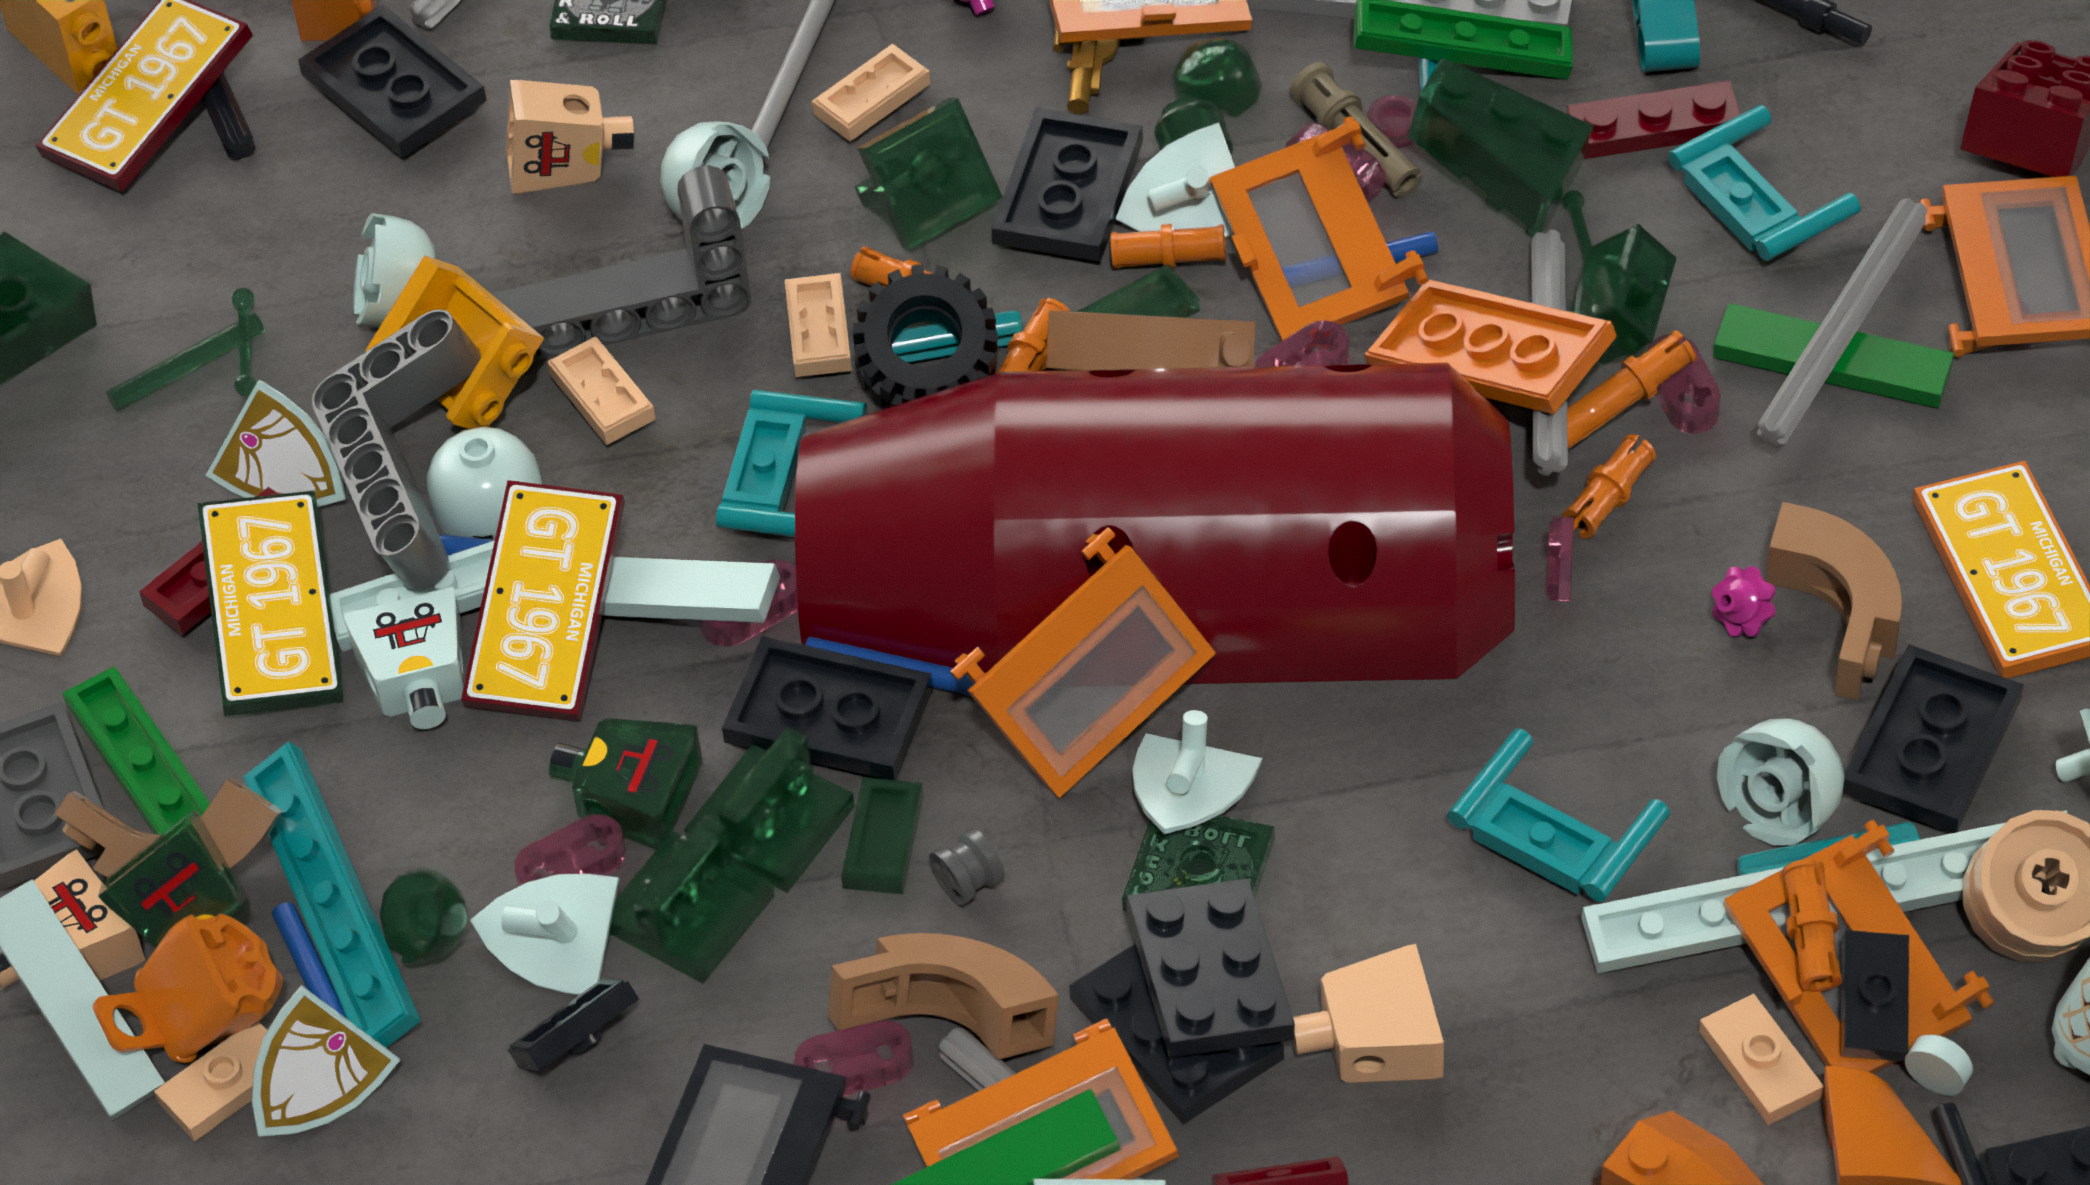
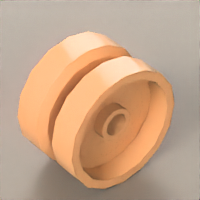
M2033 810L2008 820L1972 856L1963 878V907L1973 931L1993 951L2017 962L2045 963L2071 953L2090 936V824L2063 811ZM2042 886H2043L2044 889H2045V893H2042V892H2041V891H2042Z

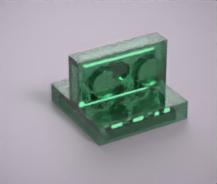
M949 97L857 148L870 178L854 186L863 206L885 208L903 248L912 249L1003 197L958 98Z
M787 727L768 751L754 744L749 747L684 828L686 843L788 893L855 808L853 792L813 773L807 736Z
M706 815L692 833H686L682 836L672 831L617 896L609 934L704 984L775 897L773 883L732 862L726 825Z

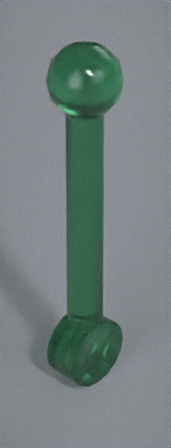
M1571 190L1564 195L1563 206L1572 214L1585 259L1583 279L1587 284L1599 285L1605 280L1606 268L1595 257L1582 212L1585 204L1584 196L1579 191Z
M239 288L232 294V306L238 311L239 376L234 382V388L242 396H249L256 385V380L251 376L249 311L254 307L255 301L254 294L247 288Z

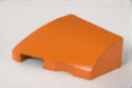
M1837 1066L1825 1067L1823 1103L1829 1148H1833L1838 1185H1962L1958 1175L1885 1080L1860 1069Z

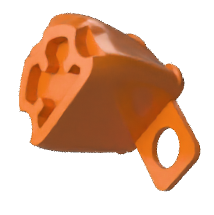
M191 914L177 922L167 932L144 966L136 972L134 979L136 992L100 996L93 1002L92 1008L110 1046L116 1051L130 1052L164 1047L167 1055L173 1061L190 1063L196 1058L197 1052L202 1048L222 1043L233 1034L250 1027L264 1018L281 993L283 977L273 965L264 940L248 927L224 914L208 919H197ZM123 1008L134 1013L142 1024V1034L140 1036H129L123 1033L114 1023L113 1010Z

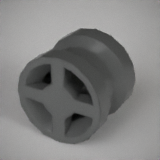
M970 828L959 836L958 844L950 849L939 847L929 855V863L939 885L947 896L960 906L973 900L976 890L984 885L994 887L1005 878L1004 869L996 851L985 836L975 828Z

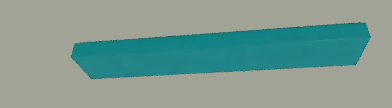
M288 741L244 775L243 778L248 788L283 810L268 836L347 1019L387 1048L421 1022V1019L301 748Z

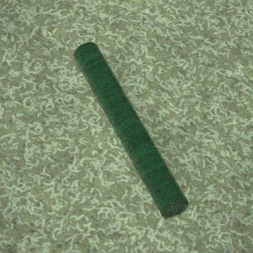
M253 312L106 391L111 405L116 411H119L265 332L263 323L258 315Z

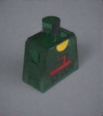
M606 718L598 723L587 749L561 743L555 746L550 759L549 776L551 779L573 783L572 790L577 814L584 822L651 849L665 852L703 764L697 726L690 724Z
M193 810L103 880L98 897L106 906L157 947L167 932L177 922L191 914L197 919H208L219 914L232 917L243 907L245 894L201 817Z

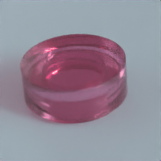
M1399 95L1385 96L1372 103L1367 111V118L1398 149L1412 145L1419 139L1422 133L1421 108L1410 98Z

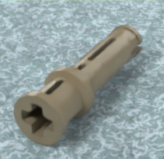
M1312 63L1295 77L1289 90L1290 97L1297 105L1307 106L1317 116V125L1324 133L1343 125V120L1352 116L1354 120L1358 121L1366 146L1361 150H1356L1353 142L1347 145L1380 177L1396 197L1407 196L1417 188L1423 177L1421 170L1414 166L1388 137L1362 113L1361 99L1353 91H1345L1334 80L1333 71L1326 63Z

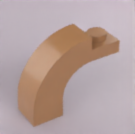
M1049 310L1046 368L1118 370L1253 367L1256 322Z
M1782 502L1769 546L1766 582L1774 586L1815 595L1829 603L1841 615L1847 630L1838 659L1835 696L1859 700L1864 678L1876 679L1881 656L1895 659L1902 611L1901 589L1896 572L1881 548L1864 532L1849 522L1821 510Z
M232 777L225 781L207 810L193 825L174 834L156 835L136 830L77 791L67 794L55 815L66 822L62 831L77 843L90 850H93L97 843L106 848L92 868L93 870L115 881L134 886L138 879L147 877L154 881L157 888L159 887V882L170 874H175L166 866L167 857L173 852L184 854L188 863L194 859L202 868L197 873L198 879L191 878L193 885L216 877L237 865L261 844L283 813V810ZM175 857L172 859L171 864L173 867L179 868L182 865V860L179 857ZM189 880L182 884L181 887L190 886ZM146 882L141 883L139 886L150 889V885Z
M908 933L877 938V951L874 956L832 965L828 1017L839 1031L902 1015L925 1014L944 1017L971 1029L984 1042L996 1059L999 1060L1054 1046L1059 994L1031 965L1001 948L960 936Z

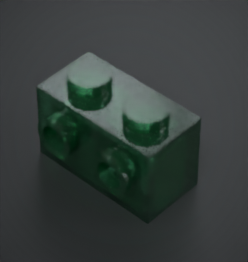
M1640 224L1589 248L1570 310L1572 313L1612 322L1617 337L1598 359L1602 365L1626 354L1632 355L1643 346L1653 342L1677 257Z

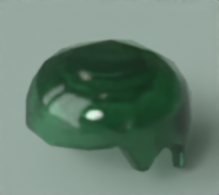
M1223 38L1200 41L1189 46L1181 54L1172 76L1178 98L1184 103L1189 104L1202 116H1207L1210 110L1216 108L1224 109L1230 116H1239L1257 102L1262 89L1259 74L1249 51L1238 42Z
M415 868L398 875L384 891L379 917L389 949L402 956V963L416 964L448 955L462 940L468 914L466 900L448 877L433 869Z

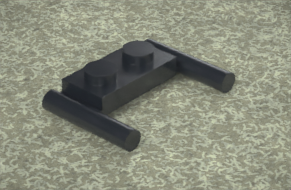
M1944 1103L1932 1111L1953 1170L1958 1175L1962 1185H2090V1126L1985 1149L1984 1158L1977 1159L1956 1104Z

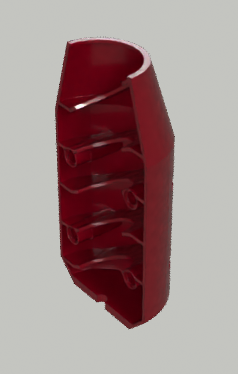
M1448 362L1000 372L805 434L800 441L795 494V565L801 644L806 645L807 639L811 636L953 668L957 665L955 660L963 653L968 655L978 647L985 656L977 665L986 674L1104 565L1096 555L1087 560L1081 551L1087 546L1085 541L1093 534L1099 535L1107 527L1116 535L1108 543L1114 553H1118L1125 545L1130 546L1216 652L1184 684L1458 679L1515 631V566L1513 562V533H1515L1510 425L1508 420ZM1136 607L1050 687L1133 685L1167 654L1171 648L1138 607Z

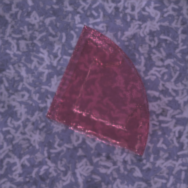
M1553 517V521H1550L1547 596H1550V600L1571 601L1573 517Z

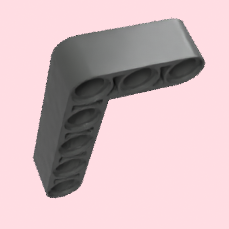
M710 165L699 166L686 172L678 182L677 191L687 249L491 293L544 337V340L534 354L533 362L556 357L595 336L605 346L727 318L745 309L751 297L740 218L725 172L718 167Z
M442 309L432 310L423 314L329 375L319 383L312 396L313 409L373 548L404 584L412 589H423L435 583L445 572L449 560L448 553L405 460L392 427L466 380L481 358L480 350L451 314Z

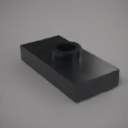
M1845 930L1842 938L1841 1056L1905 1061L1909 1044V935Z
M602 978L509 1045L508 1052L518 1068L541 1071L567 1051L570 1055H573L590 1047L602 1035L599 1028L638 1001L639 998L628 981Z

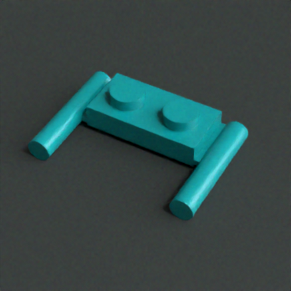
M1760 104L1669 151L1668 159L1676 171L1682 170L1684 172V184L1751 252L1757 249L1760 257L1768 261L1854 216L1861 211V206L1857 197L1849 192L1803 217L1798 215V212L1731 145L1771 124L1770 112L1764 105Z
M753 389L750 397V408L743 425L723 493L722 503L717 508L716 527L795 537V513L783 511L798 461L800 441L806 433L805 420L812 419L843 423L867 415V404L864 402Z
M1515 728L1448 811L1447 817L1449 821L1460 829L1468 827L1473 830V840L1578 895L1584 889L1586 894L1593 900L1598 902L1605 901L1671 814L1670 809L1662 801L1651 799L1618 843L1614 842L1607 835L1521 790L1503 783L1534 744V740L1528 732Z

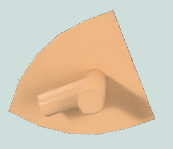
M58 539L40 547L31 548L16 559L7 561L0 566V643L62 657L74 633L81 613L82 584L73 556L62 539Z

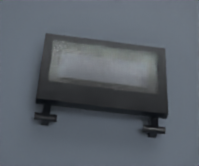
M704 1044L645 1185H807L834 1116L847 1121L849 1128L858 1129L860 1125H865L868 1118L867 1105L871 1095L866 1091H859L856 1100L843 1098V1093L847 1086L845 1076Z

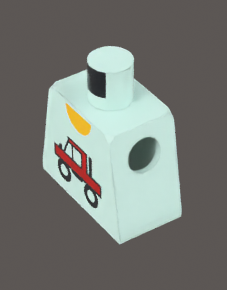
M454 587L344 613L343 616L354 658L382 714L392 717L408 713L411 724L418 729H430L441 724L446 717L443 704L460 700L465 682L464 632Z

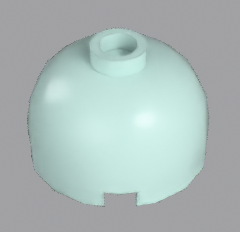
M701 122L678 134L666 150L661 164L660 185L665 201L676 216L682 220L677 191L678 182L681 177L689 170L699 166L710 165L718 167L727 176L740 218L741 229L746 227L762 209L770 188V175L763 174L764 164L762 157L769 158L767 147L756 132L729 122Z
M372 213L366 220L361 237L372 239L371 247H366L364 255L358 254L354 283V314H360L356 321L357 325L379 328L424 255L434 259L436 257L433 242L427 233L412 221L395 216Z
M478 427L468 429L447 439L432 458L427 473V492L433 519L443 532L448 535L474 538L473 536L484 537L492 535L493 540H495L507 480L542 484L539 465L534 454L522 440L498 428Z
M1769 719L1758 723L1737 735L1733 742L1724 748L1719 756L1717 782L1722 801L1729 812L1737 808L1742 817L1753 823L1742 827L1752 837L1771 845L1791 846L1802 841L1821 829L1841 803L1845 775L1840 756L1826 736L1815 727L1799 720Z

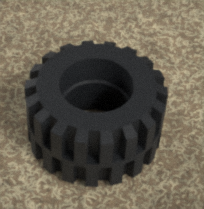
M924 264L912 265V275L903 277L899 269L889 273V285L883 287L877 281L869 289L870 301L861 300L857 309L858 322L853 323L856 368L859 369V378L864 389L870 388L872 390V400L881 408L886 403L893 407L995 374L998 353L995 314L993 308H987V296L980 287L972 291L970 279L965 275L959 273L955 280L949 278L947 267L936 265L934 274L924 273ZM922 321H932L945 325L960 340L958 349L949 359L928 367L915 366L905 362L895 354L891 345L895 337L904 328Z

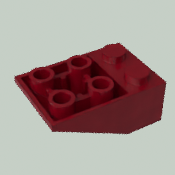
M2027 40L2023 44L2016 42L1975 87L1960 150L2052 177L2072 176L2081 166L2090 147V56L2082 55L2075 59L2055 53L2056 49L2053 46L2041 41Z

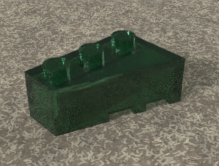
M1441 58L1419 94L1408 138L1458 179H1461L1463 176L1468 177L1487 193L1486 201L1498 211L1502 208L1507 209L1527 226L1525 233L1530 238H1533L1537 232H1545L1579 172L1594 125Z

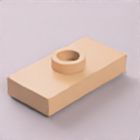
M891 44L812 100L813 114L848 141H852L931 84L930 71L897 46Z
M841 273L785 279L795 377L852 371Z
M596 336L547 361L549 375L606 445L656 420L654 406Z
M1754 993L1700 1019L1699 1033L1767 1125L1823 1098V1084Z
M259 1021L233 1034L154 1091L159 1105L194 1142L252 1101L254 1065L263 1038L267 1032Z

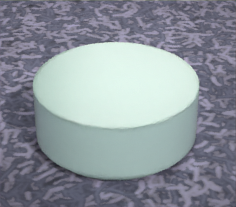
M1938 1035L1918 1037L1905 1057V1066L1909 1074L1923 1087L1941 1095L1953 1096L1959 1094L1973 1073V1065L1967 1053L1953 1041Z

